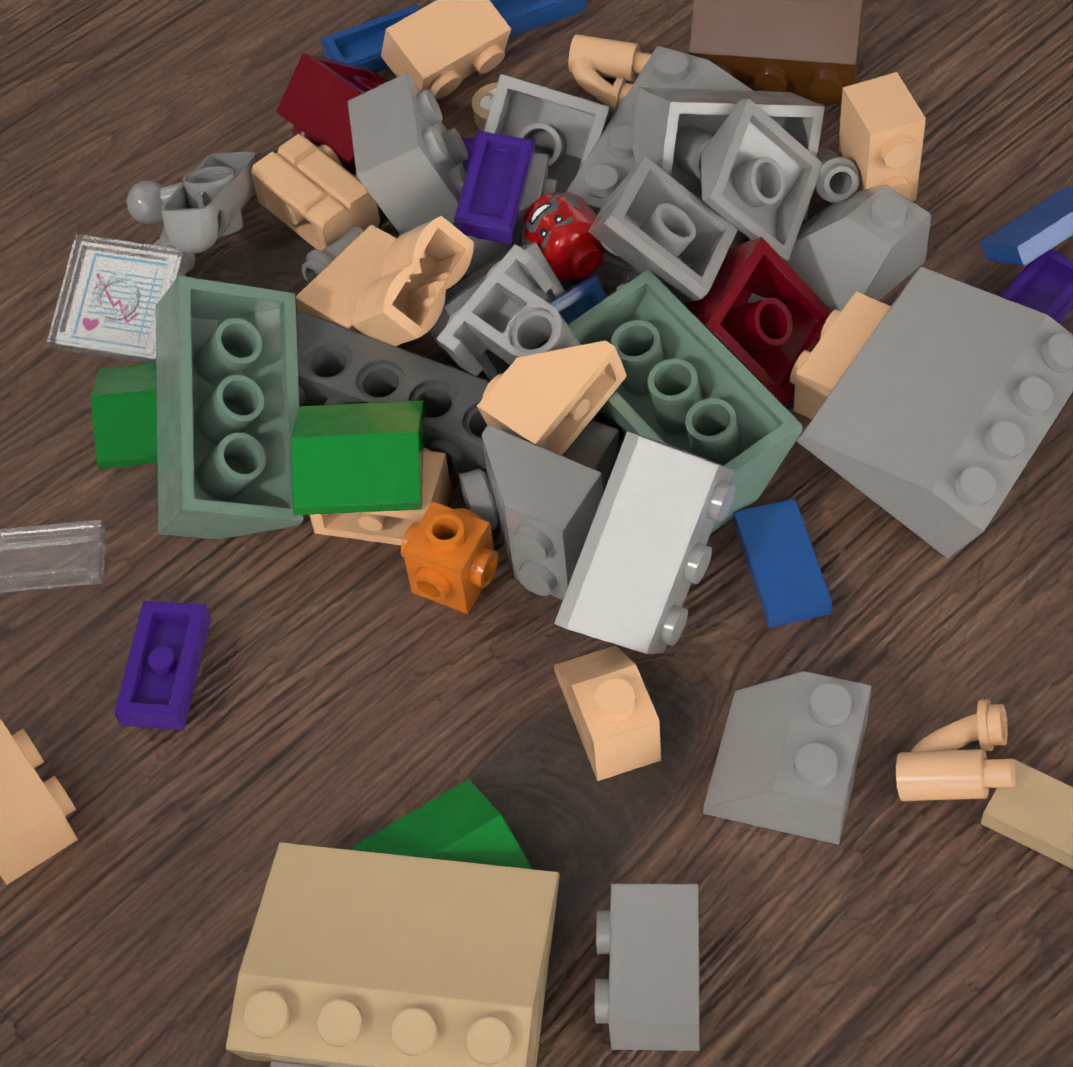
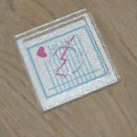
M75 234L47 342L55 349L143 363L156 362V305L178 276H185L189 256L175 248Z

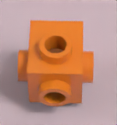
M436 502L431 503L420 523L413 522L409 526L401 545V555L405 560L411 592L466 614L470 612L482 589L491 582L498 565L499 555L497 551H494L490 522L483 520L471 510L465 508L452 509Z

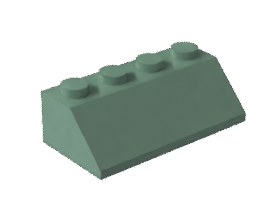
M649 269L568 324L580 341V345L606 340L616 347L627 377L596 415L605 425L619 431V440L622 443L628 431L669 444L735 470L730 481L731 484L736 486L733 503L722 522L715 520L711 533L732 519L735 511L744 510L758 500L801 434L802 424Z
M178 276L156 305L158 534L220 540L299 526L303 522V515H294L292 507L291 436L299 411L295 293Z

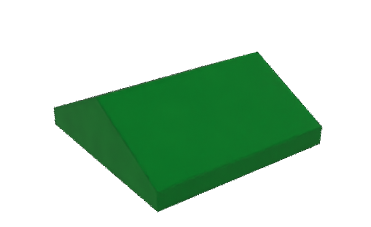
M156 362L99 369L90 397L96 460L99 469L157 463Z
M424 401L300 406L291 436L292 507L294 515L422 510Z
M469 779L351 847L352 850L532 869L502 815Z

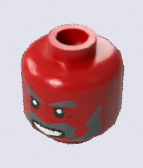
M571 192L546 194L533 202L525 213L521 231V242L523 245L536 242L559 281L585 278L591 275L601 265L603 254L606 250L600 240L588 232L596 219V213L583 198Z

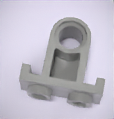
M516 244L501 261H498L491 267L485 281L465 305L451 315L445 329L436 338L461 368L476 377L483 370V367L477 360L486 349L511 365L518 357L580 345V341L559 312L548 302L533 293L538 288L546 294L553 283L533 255ZM548 340L542 347L537 348L543 341Z

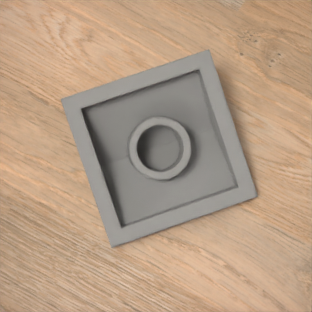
M749 98L741 99L701 153L702 200L750 240L762 237L785 262H788L817 183L822 162Z

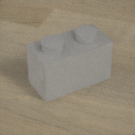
M611 884V910H597V954H610L609 978H596L595 1023L609 1024L611 1050L700 1051L698 884Z

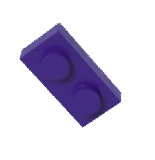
M143 600L114 711L120 726L174 730L185 729L211 620L206 604Z

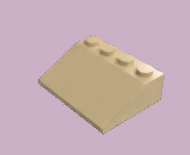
M279 842L238 973L226 1050L246 1060L278 1061L320 1067H536L560 877L559 872Z

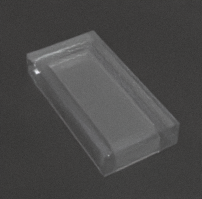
M93 520L0 529V593L102 584L106 531L102 521Z

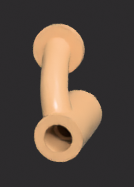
M576 34L570 46L568 67L580 87L604 105L614 109L613 117L633 85L627 83V81H635L637 74L641 73L652 54L641 53L640 44ZM602 77L616 79L614 86Z
M989 699L979 700L977 713L966 716L930 733L919 741L910 752H900L896 761V781L901 801L987 799L989 788L1015 787L1016 773L1014 760H987L985 752L992 751L996 745L1007 744L1008 728L1004 704H991ZM979 740L981 749L958 750Z

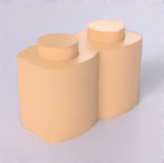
M442 216L400 235L385 254L381 267V278L368 285L360 295L354 308L352 325L364 335L393 346H398L426 334L441 315L445 303L446 289L455 285L467 271L473 255L474 242Z

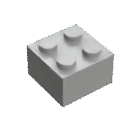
M407 72L349 100L348 108L357 177L399 234L402 235L440 216L453 225L467 173L463 168L462 162L468 159V153L458 131L455 128L447 131L441 122L443 120L442 113L431 91L426 89L421 92Z

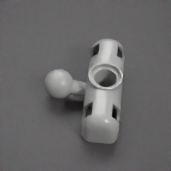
M252 151L212 154L207 156L194 171L187 173L182 179L183 182L165 187L154 180H143L133 185L129 190L126 199L127 210L134 220L143 225H155L163 221L169 241L179 250L191 254L205 252L215 244L219 237L230 235L243 228L242 210L256 193L251 175L253 164L257 162L256 154Z

